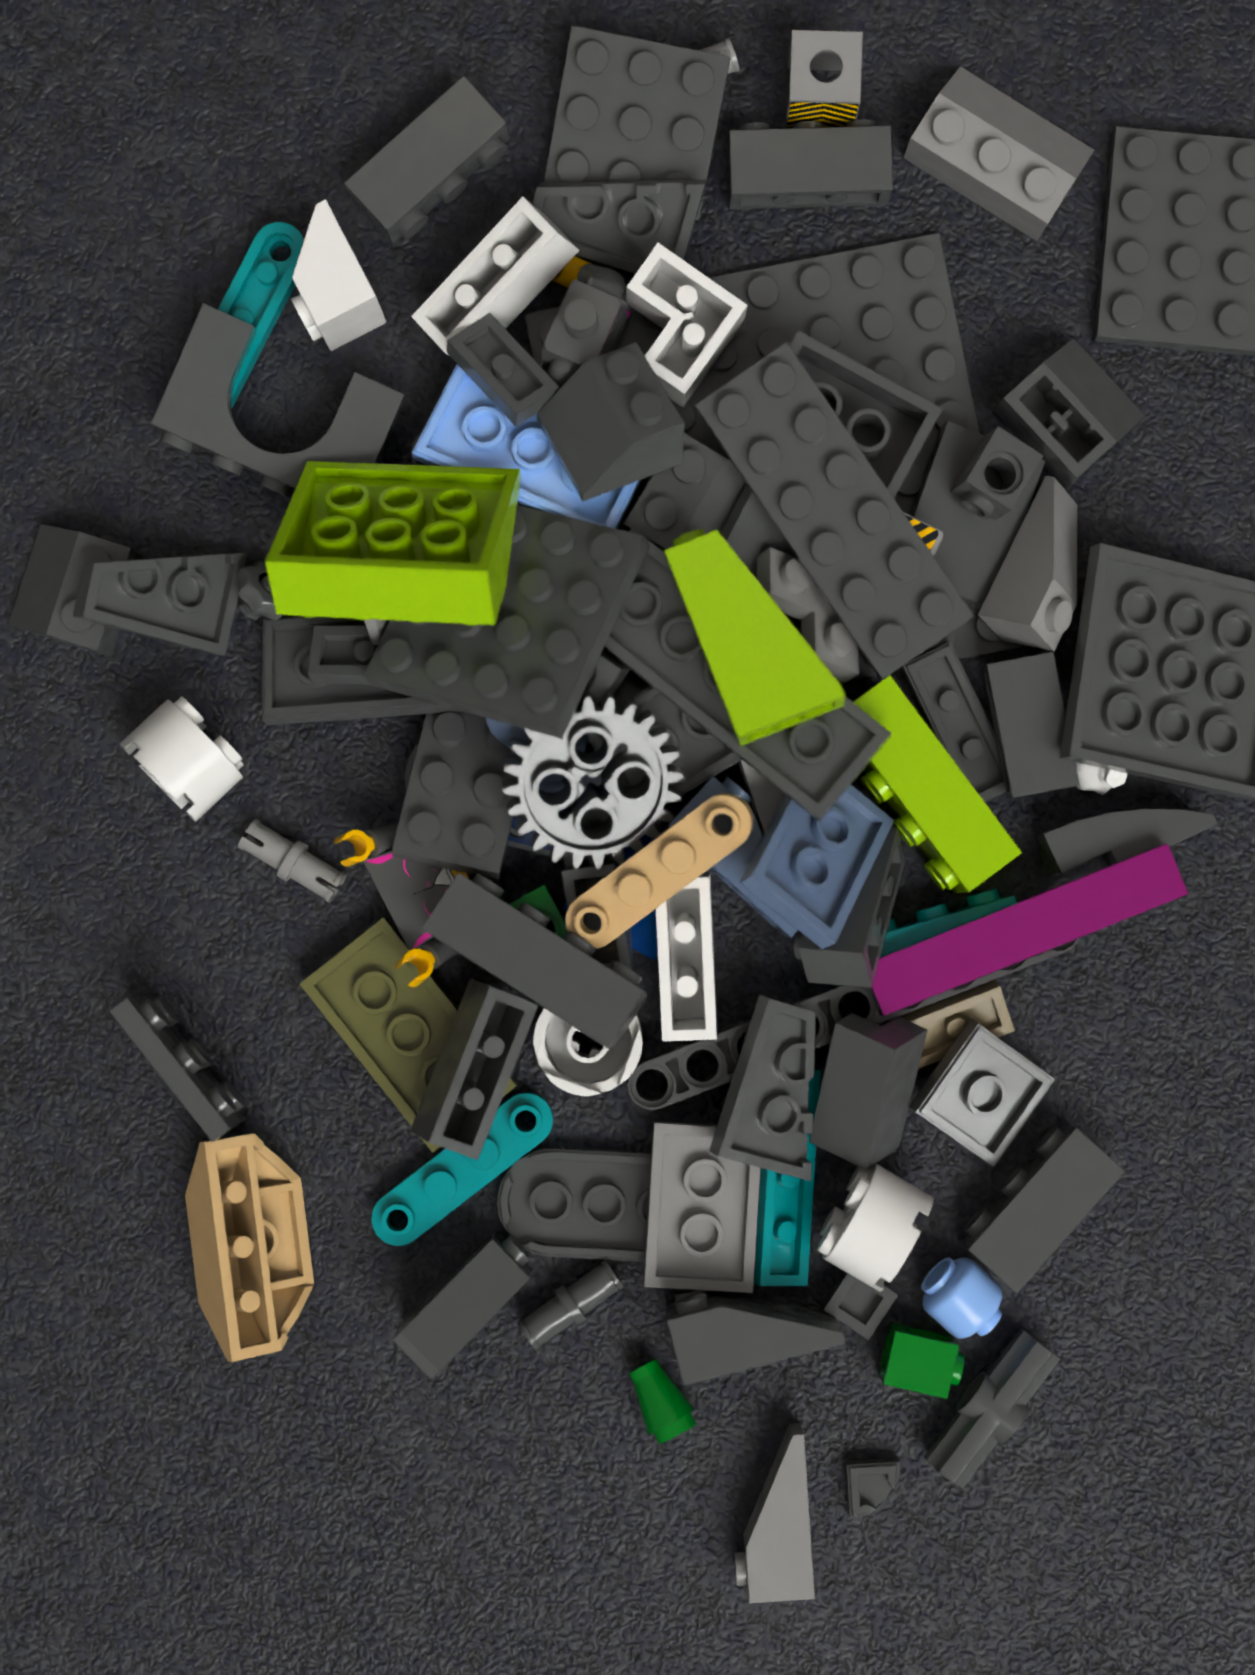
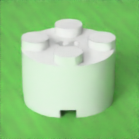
M181 696L175 703L169 699L162 703L120 745L128 755H131L136 749L139 750L133 755L139 761V767L181 809L190 802L193 806L187 810V813L196 822L243 778L238 770L244 764L241 762L242 757L222 736L219 735L212 742L203 732L206 728V725L203 723L204 718Z
M545 1008L543 1009L534 1029L533 1045L538 1064L555 1086L574 1095L593 1096L615 1089L632 1075L640 1060L643 1046L642 1028L637 1014L613 1052L602 1046V1048L592 1047L589 1054L579 1051L580 1041L573 1038L574 1032L579 1030Z
M874 1164L867 1170L858 1166L846 1188L849 1194L844 1203L845 1208L841 1210L835 1206L828 1215L820 1231V1235L823 1237L817 1251L823 1254L822 1258L881 1292L884 1290V1280L890 1283L894 1279L914 1247L921 1230L917 1229V1225L913 1222L918 1212L926 1216L929 1215L934 1197L878 1164Z

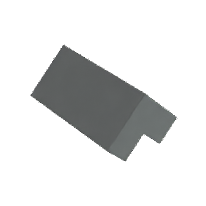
M1054 652L983 666L982 672L1007 799L1062 790L1080 785L1075 762L1060 759L1066 713Z
M854 1013L836 1022L814 1116L813 1133L810 1134L809 1142L866 1170L898 1149L928 1029L901 1017H897L880 1026Z

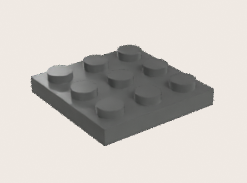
M572 25L544 182L708 179L731 57ZM704 194L696 218L697 221L700 220Z

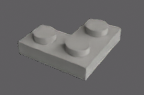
M771 547L757 556L758 582L784 614L801 620L802 637L836 680L846 683L859 674L858 646L798 558Z

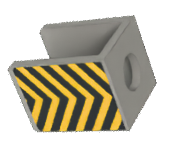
M792 30L787 66L790 69V91L786 114V129H792V125L802 121H818L824 124V128L845 127L846 123L857 119L861 103L863 32ZM810 70L842 72L832 82H821L813 77Z

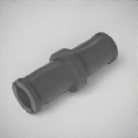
M603 1260L600 1265L567 1288L564 1284L554 1290L556 1296L523 1320L520 1319L517 1324L533 1348L538 1350L541 1348V1345L574 1322L578 1326L587 1320L585 1314L625 1287L608 1262Z

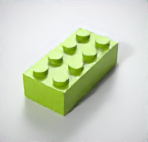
M890 675L853 702L891 732V737L863 770L865 775L860 778V782L878 805L885 801L897 815L893 826L898 828L900 837L910 848L914 845L920 846L930 860L923 866L942 891L947 888L948 890L952 889L954 893H968L1022 854L1021 850Z

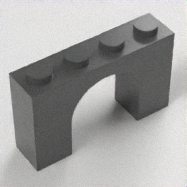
M203 303L151 423L156 429L163 431L159 441L187 454H190L193 445L213 454L210 464L237 476H240L243 468L263 476L260 486L286 498H290L292 491L296 489L307 461L377 463L404 401V394L356 372L353 374L329 430L311 447L289 454L272 453L258 448L243 437L233 419L231 394L234 383L255 338L256 330L253 325Z

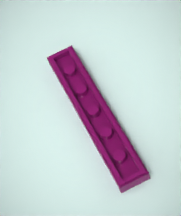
M1168 843L1162 844L880 957L871 990L881 1014L885 1016L1188 895V892Z

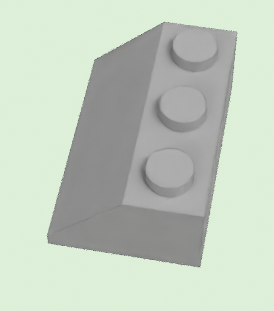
M960 66L939 92L911 136L903 158L1035 241H1038L1093 154L1094 149Z

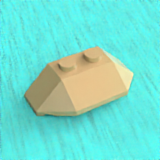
M255 1133L221 1138L214 1142L211 1140L200 1142L185 1194L198 1303L227 1361L235 1362L282 1351L288 1339L287 1334L298 1319L314 1286L301 1178L278 1155L266 1147L264 1142Z

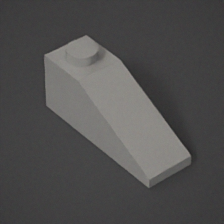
M1045 476L978 615L1003 641L1055 651L1063 633L1071 624L1073 612L1077 606V503L1055 477Z
M800 1423L789 1424L744 1531V1552H734L736 1585H747L749 1603L815 1599L805 1442Z

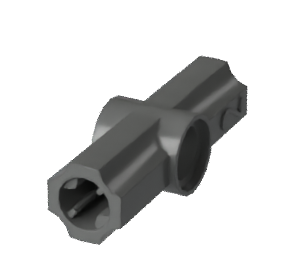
M1020 1328L1010 1343L1003 1349L989 1371L978 1374L964 1390L956 1405L957 1413L925 1454V1460L944 1477L963 1489L997 1443H1005L1019 1428L1027 1414L1028 1401L1059 1362L1060 1358L1031 1334Z

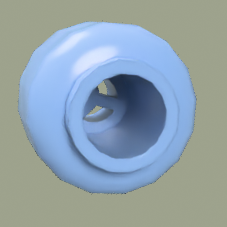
M949 1257L944 1258L924 1278L921 1285V1290L925 1292L923 1308L952 1336L958 1339L970 1337L975 1333L979 1336H984L1001 1319L1002 1312L998 1308L1002 1300V1288L973 1260L967 1257L955 1260Z

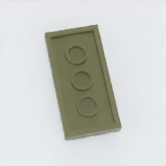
M383 917L299 985L412 1127L458 1008L432 975L419 986L414 988L408 986L411 981L418 977V969L412 963H404L398 969H395V963L409 949L388 919ZM512 1076L509 1079L503 1097L518 1085ZM422 1139L432 1153L440 1148V1146L428 1143Z

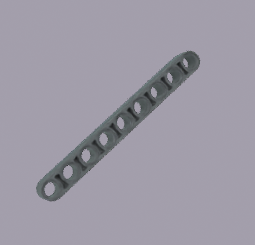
M1080 938L885 1016L881 1014L873 992L869 987L834 985L790 1002V1004L816 1012V1049L831 1043L835 1023L843 1019L838 1010L839 1000L847 992L857 991L861 993L866 1002V1009L862 1018L876 1024H881L1065 953L1073 948ZM752 1017L718 1030L717 1039L692 1040L638 1062L634 1072L628 1078L629 1095L634 1103L648 1110L661 1109L731 1082L740 1056L737 1049L738 1039L743 1033L748 1031ZM697 1050H708L716 1056V1070L708 1078H695L687 1071V1060ZM645 1070H659L667 1078L666 1090L660 1096L648 1098L638 1091L636 1081Z

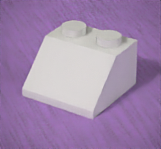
M326 199L317 203L292 277L300 294L291 300L312 340L315 341L323 337L330 351H333L387 322L377 297Z

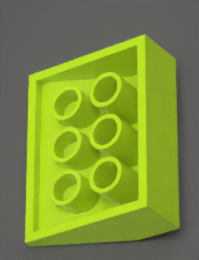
M307 461L265 560L276 615H294L307 618L336 617L355 618L357 620H399L414 623L440 622L466 625H495L506 590L521 481L520 469Z

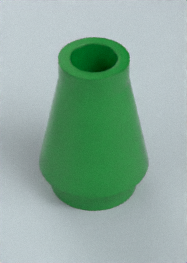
M657 1359L629 1373L635 1387L647 1434L653 1433L659 1445L697 1425L691 1413L695 1408L665 1373Z

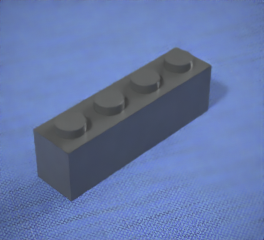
M458 873L422 929L613 1052L648 997L645 991L638 987L643 978L617 961H614L610 969L592 958L596 948L568 931L564 939L545 928L550 919L530 905L522 902L518 910L500 899L505 890L481 874L477 873L471 881Z

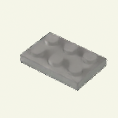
M653 1121L644 1287L753 1293L760 1168L718 1157L709 1152L717 1125Z

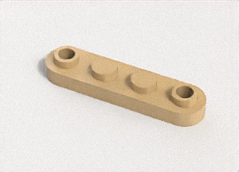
M718 793L707 799L576 898L566 913L565 924L567 931L574 933L595 948L608 945L742 845L749 837L754 824L753 812L749 804L742 797L733 793ZM720 813L729 815L733 820L732 831L727 833L718 831L714 825V817ZM592 912L600 917L602 925L599 930H591L584 924L585 913Z

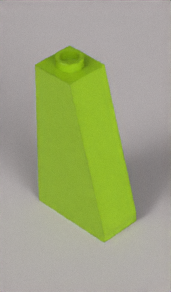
M702 529L690 531L676 538L673 541L674 547L664 550L669 568L740 747L845 706V694L840 683L718 530L707 534Z

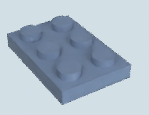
M850 785L821 822L817 821L788 796L784 795L740 883L823 950L836 943L894 820L852 785Z

